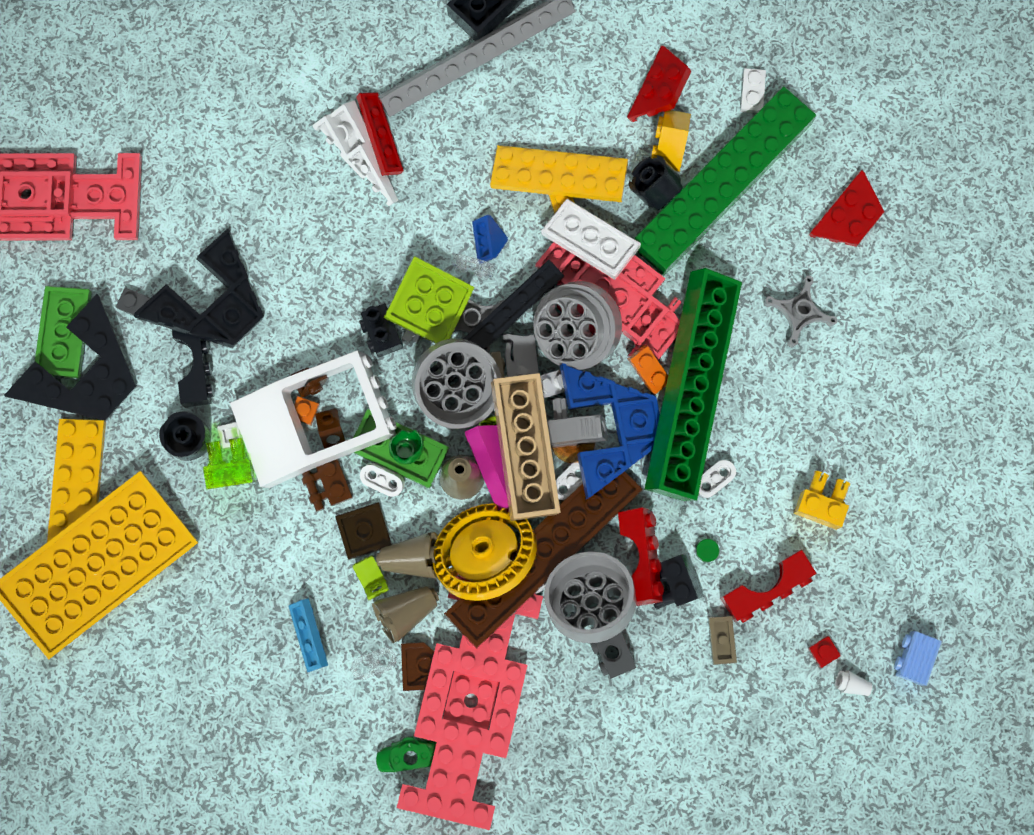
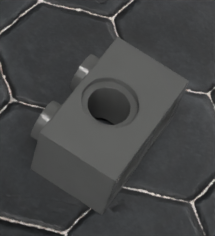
M622 632L606 641L590 643L594 654L599 653L602 660L598 664L603 676L608 675L609 679H612L637 668ZM608 646H614L617 649L618 655L615 659L607 658L605 650Z

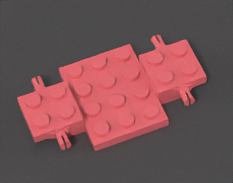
M554 242L535 264V267L539 269L545 262L550 260L565 276L557 285L561 286L569 282L585 281L596 284L608 292L619 308L622 318V333L633 341L635 345L627 355L628 357L642 346L647 345L659 361L675 341L680 320L674 312L682 302L680 300L677 301L678 298L674 297L666 307L653 297V294L662 285L665 278L636 255L632 257L615 280ZM578 304L577 310L580 314H583L584 309ZM557 305V309L562 312L560 305ZM589 324L590 332L592 334H595V327L592 324Z

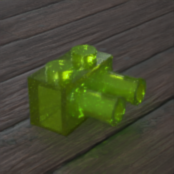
M243 437L229 439L232 455L230 463L223 461L221 441L206 443L209 463L203 467L206 490L256 482L252 462L245 455Z

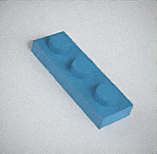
M309 598L289 605L307 673L328 666L326 653L321 642L320 632L317 628Z

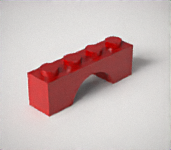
M644 507L618 512L620 535L632 539L639 551V564L631 576L636 592V606L663 602L664 588L660 581L659 573L661 571V563L657 554L659 542L655 536L654 527L656 526V517L653 511Z
M802 550L779 563V578L771 590L767 592H754L741 585L720 598L734 622L740 620L744 623L754 617L752 612L760 608L761 611H764L774 605L772 600L780 596L781 599H784L793 594L792 588L800 585L802 588L813 582L811 577L817 573Z

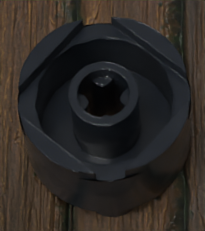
M661 156L653 159L651 157L643 159L631 173L633 175L632 182L629 180L631 191L647 206L656 210L662 209L666 203L681 192L683 187L679 173Z
M185 411L171 414L165 423L162 424L159 432L160 442L164 449L177 459L183 461H192L200 458L207 453L211 442L210 430L205 422L196 415ZM187 432L189 436L186 437V440H183L182 437H185Z

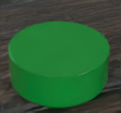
M704 539L696 546V556L702 562H712L719 555V546L714 540Z

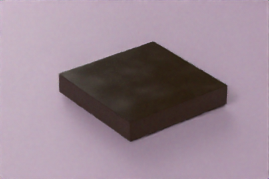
M379 502L335 516L348 560L380 551L381 548L392 545Z

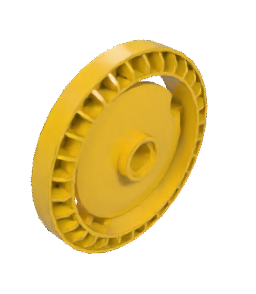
M494 503L471 507L455 516L442 529L434 544L436 546V549H434V559L437 564L433 563V568L441 584L453 595L465 600L474 601L498 597L517 586L530 571L537 551L536 536L527 519L511 521L510 513L507 512L509 508H502L498 511V506ZM507 524L515 527L521 534L520 550L514 561L510 560L512 552L518 550V542L515 533ZM459 575V576H461L462 578H464V579H466V580L475 581V582H466V581L457 579L455 576Z

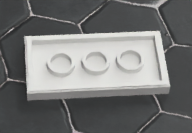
M569 199L565 200L541 230V235L614 280L641 247V243Z

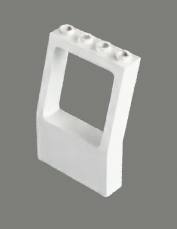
M358 350L278 380L230 403L260 487H274L315 467L397 435L395 420L392 416H389L387 408H389L388 402L380 393V381L376 375H373L371 370L373 364L367 354ZM354 367L374 418L376 428L373 431L312 454L292 401L291 392L306 386L307 383L324 375L330 377Z

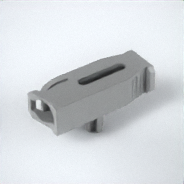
M503 335L504 343H507V377L539 373L534 335ZM512 345H513V362L511 361Z
M556 398L553 400L554 420L547 421L551 448L607 441L606 420L602 415L568 418L566 398Z

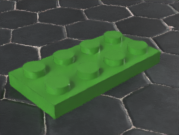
M45 286L35 361L55 377H81L85 343L66 327L91 300L92 291L89 289Z
M367 409L353 438L373 431L376 428L374 418L369 409ZM395 422L397 428L395 429L396 434H398L401 430L409 432L413 431L412 429ZM420 434L423 438L424 451L420 459L412 464H400L390 456L389 443L392 438L356 451L354 454L386 467L430 489L450 448Z

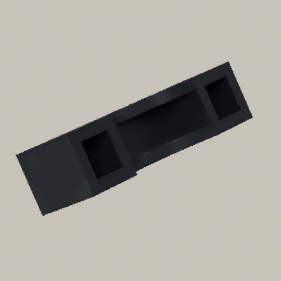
M172 330L173 339L177 343L188 346L193 354L191 371L185 378L178 381L180 404L185 408L212 404L211 397L215 396L213 384L209 383V375H212V368L210 362H207L206 354H209L208 341Z

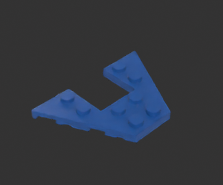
M562 363L560 370L568 410L611 404L620 447L585 451L577 454L585 497L588 499L653 450L660 412L656 396L641 393L631 387L616 384L615 381L601 376L596 377L590 372H583Z

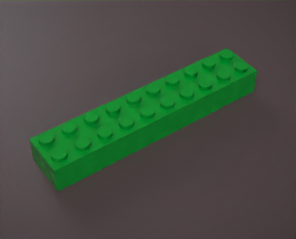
M783 86L634 238V240L641 243L637 253L665 276L812 125L817 115Z
M707 268L690 272L644 490L681 501L698 500L742 286L741 281Z

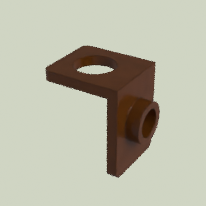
M307 367V368H305V369H302V370H300V371H298V372H295V373L291 374L290 376H292V375H294V374H297V373H299V372L305 371V370L310 369V368ZM324 375L307 383L306 386L298 388L297 391L301 398L321 392L328 377Z
M337 408L315 414L318 433L324 449L346 441L341 429ZM331 435H336L340 438L338 442L333 444L328 443L326 440Z

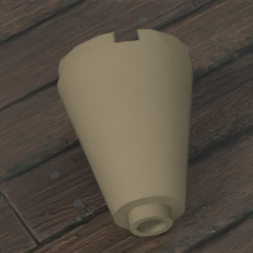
M469 455L453 456L441 467L439 474L440 485L444 492L454 499L465 500L472 498L483 487L484 478L476 459Z
M429 532L381 548L380 553H377L376 556L378 567L387 572L431 579L438 578L433 568V563L437 564L434 559V549H436L434 544L438 535L435 532Z
M425 586L376 600V602L372 603V608L377 620L381 621L384 627L382 630L388 639L395 643L399 642L437 607L439 597L433 588L429 589Z

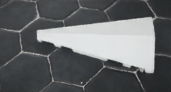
M355 100L343 104L334 112L324 116L312 125L316 131L321 130L327 136L326 142L329 145L334 143L341 150L340 156L362 179L368 178L374 185L372 189L375 193L380 191L387 198L386 204L388 206L398 201L388 176L381 175L365 123Z

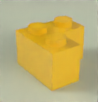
M669 110L664 112V117L659 116L655 138H659L658 145H653L651 158L663 157L678 172H680L688 137L690 113Z

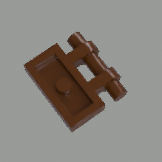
M338 459L316 467L318 472L315 474H311L310 470L302 473V483L308 489L310 504L314 505L316 512L325 509L322 503L323 500L328 499L330 505L335 506L353 499ZM316 481H322L325 489L324 492H318L315 484Z

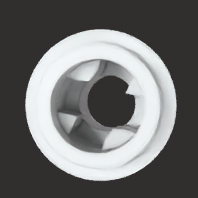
M846 670L838 673L835 680V688L839 689L841 693L869 696L872 691V683Z

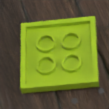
M414 256L383 318L436 344L450 339L475 287Z

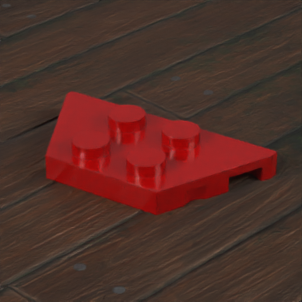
M665 46L660 47L627 116L631 122H636L637 117L646 114L648 117H651L659 112L674 109L692 72L685 63Z
M863 170L859 172L810 232V237L829 239L831 242H843L846 245L857 247L885 211Z

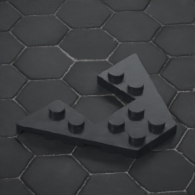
M226 229L196 258L228 288L203 313L199 314L166 284L134 313V317L233 349L263 320L264 315L257 304L256 295L251 289L248 275L243 263L239 259L238 250L235 249L231 239L230 230Z
M96 294L66 328L100 356L99 360L71 390L35 361L4 394L5 397L106 421L136 388L135 382L105 312L101 298Z

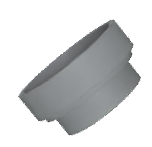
M574 281L556 287L542 298L535 311L534 334L536 341L545 356L559 366L564 363L567 364L566 366L577 370L590 368L608 358L620 341L622 318L619 308L611 295L596 284ZM556 304L562 308L561 314L556 311ZM578 304H580V305L583 307V309H584V313H583V314H580V313L578 312V310H577V305H578ZM546 324L551 326L552 334L547 332ZM568 324L572 325L574 329L573 334L568 331ZM589 324H592L595 327V334H592L590 332ZM558 343L563 346L564 353L559 352ZM579 344L585 347V354L579 350Z
M447 339L432 345L420 356L413 370L412 391L418 406L430 420L447 428H467L480 423L494 410L491 382L493 379L501 378V373L495 360L481 346L465 339ZM456 352H460L461 359L455 363L451 362V356ZM433 362H440L439 370L435 372L430 371V365ZM477 365L479 367L478 373L473 376L469 375V369ZM458 375V381L455 384H448L450 376ZM437 384L438 388L435 393H427L429 385ZM475 388V395L470 398L466 397L467 390ZM449 397H454L455 403L450 407L445 406V401Z
M583 552L566 558L554 568L545 585V605L552 623L560 633L577 642L598 643L613 638L629 624L635 612L636 592L629 571L618 559L605 553ZM596 583H602L599 587H592ZM575 591H580L576 596L571 595ZM613 596H620L617 600H610ZM591 604H598L596 608H588ZM576 612L574 616L567 617L568 613ZM609 617H616L612 622L606 621ZM588 625L594 626L592 629H584Z

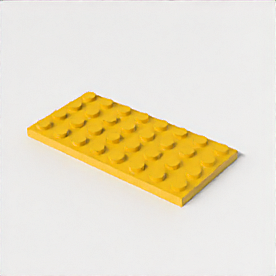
M139 471L0 578V601L49 660L199 542L143 472Z

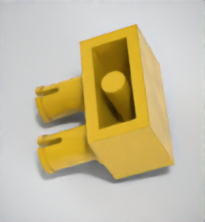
M814 471L809 489H805L800 493L793 514L837 530L843 526L849 505L844 500L851 483L847 481L843 483L844 480L836 479L831 497H825L822 492L829 475L826 473L821 475V471Z

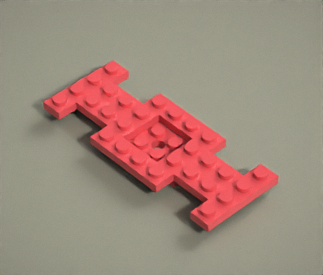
M74 153L0 154V241L72 240L73 219H115V240H138L141 154L118 153L117 174H76L77 156ZM30 189L31 196L27 199H22V192Z
M455 576L457 579H460V580H463V581H466V582H475V581L466 580V579H464V578H462V577H460V576ZM448 593V599L457 601L460 599L452 593ZM534 594L477 649L464 635H462L459 648L436 643L414 737L435 741L437 744L426 789L402 784L397 804L398 809L490 830L495 806L473 801V794L483 753L506 758L527 670L526 664L505 660L515 614L538 620L543 596ZM468 694H474L478 698V703L473 708L467 707L464 703V699Z

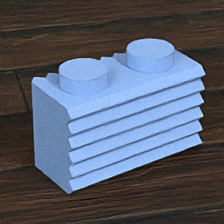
M911 631L909 635L906 634L902 641V647L904 648L902 657L898 656L894 665V669L897 670L895 676L921 686H927L942 641L917 631Z

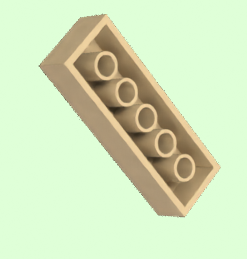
M540 373L493 379L491 389L510 520L515 521L557 515L561 512Z

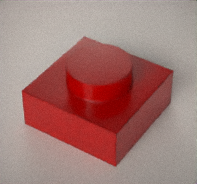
M829 636L808 647L820 668L841 657Z

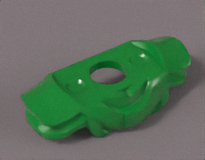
M413 736L404 737L402 740L392 743L391 746L382 748L377 753V768L380 772H399L431 767L437 742L426 741V739ZM413 751L417 754L418 759L414 764H407L404 761V754L406 752Z

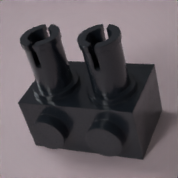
M386 303L376 307L370 306L365 311L360 312L362 320H359L362 331L363 333L368 332L371 339L367 341L371 354L376 352L378 358L403 349L394 323L383 318L388 309Z
M688 553L660 562L661 583L667 581L670 588L664 591L662 595L663 602L653 604L656 610L675 603L676 606H681L705 597Z

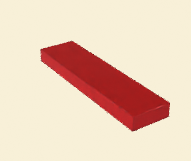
M359 93L356 98L381 175L401 174L404 170L382 103L378 97L379 93Z

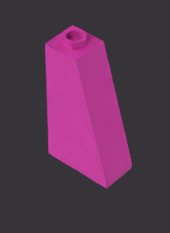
M497 425L477 426L465 431V436L494 504H497L498 511L502 508H509Z

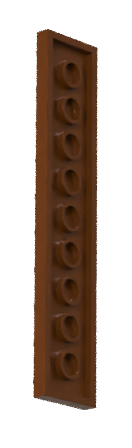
M625 471L588 499L585 497L582 483L560 504L561 513L547 516L533 529L537 540L536 557L530 571L517 586L507 593L488 600L474 601L460 598L444 613V616L477 649L547 582L549 575L559 563L577 554L643 489ZM521 542L518 544V550L511 553L510 560L514 561L517 557Z

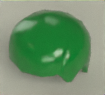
M401 430L392 437L389 443L390 456L400 464H412L420 459L424 451L423 438L416 430L411 432Z

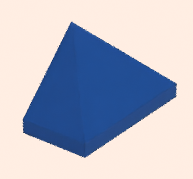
M485 215L472 221L478 264H483L496 258L508 241V237L490 215Z

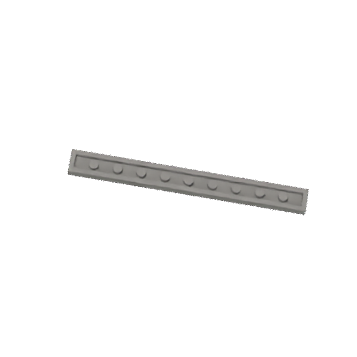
M547 0L379 95L378 97L389 117L393 116L575 13L572 1Z

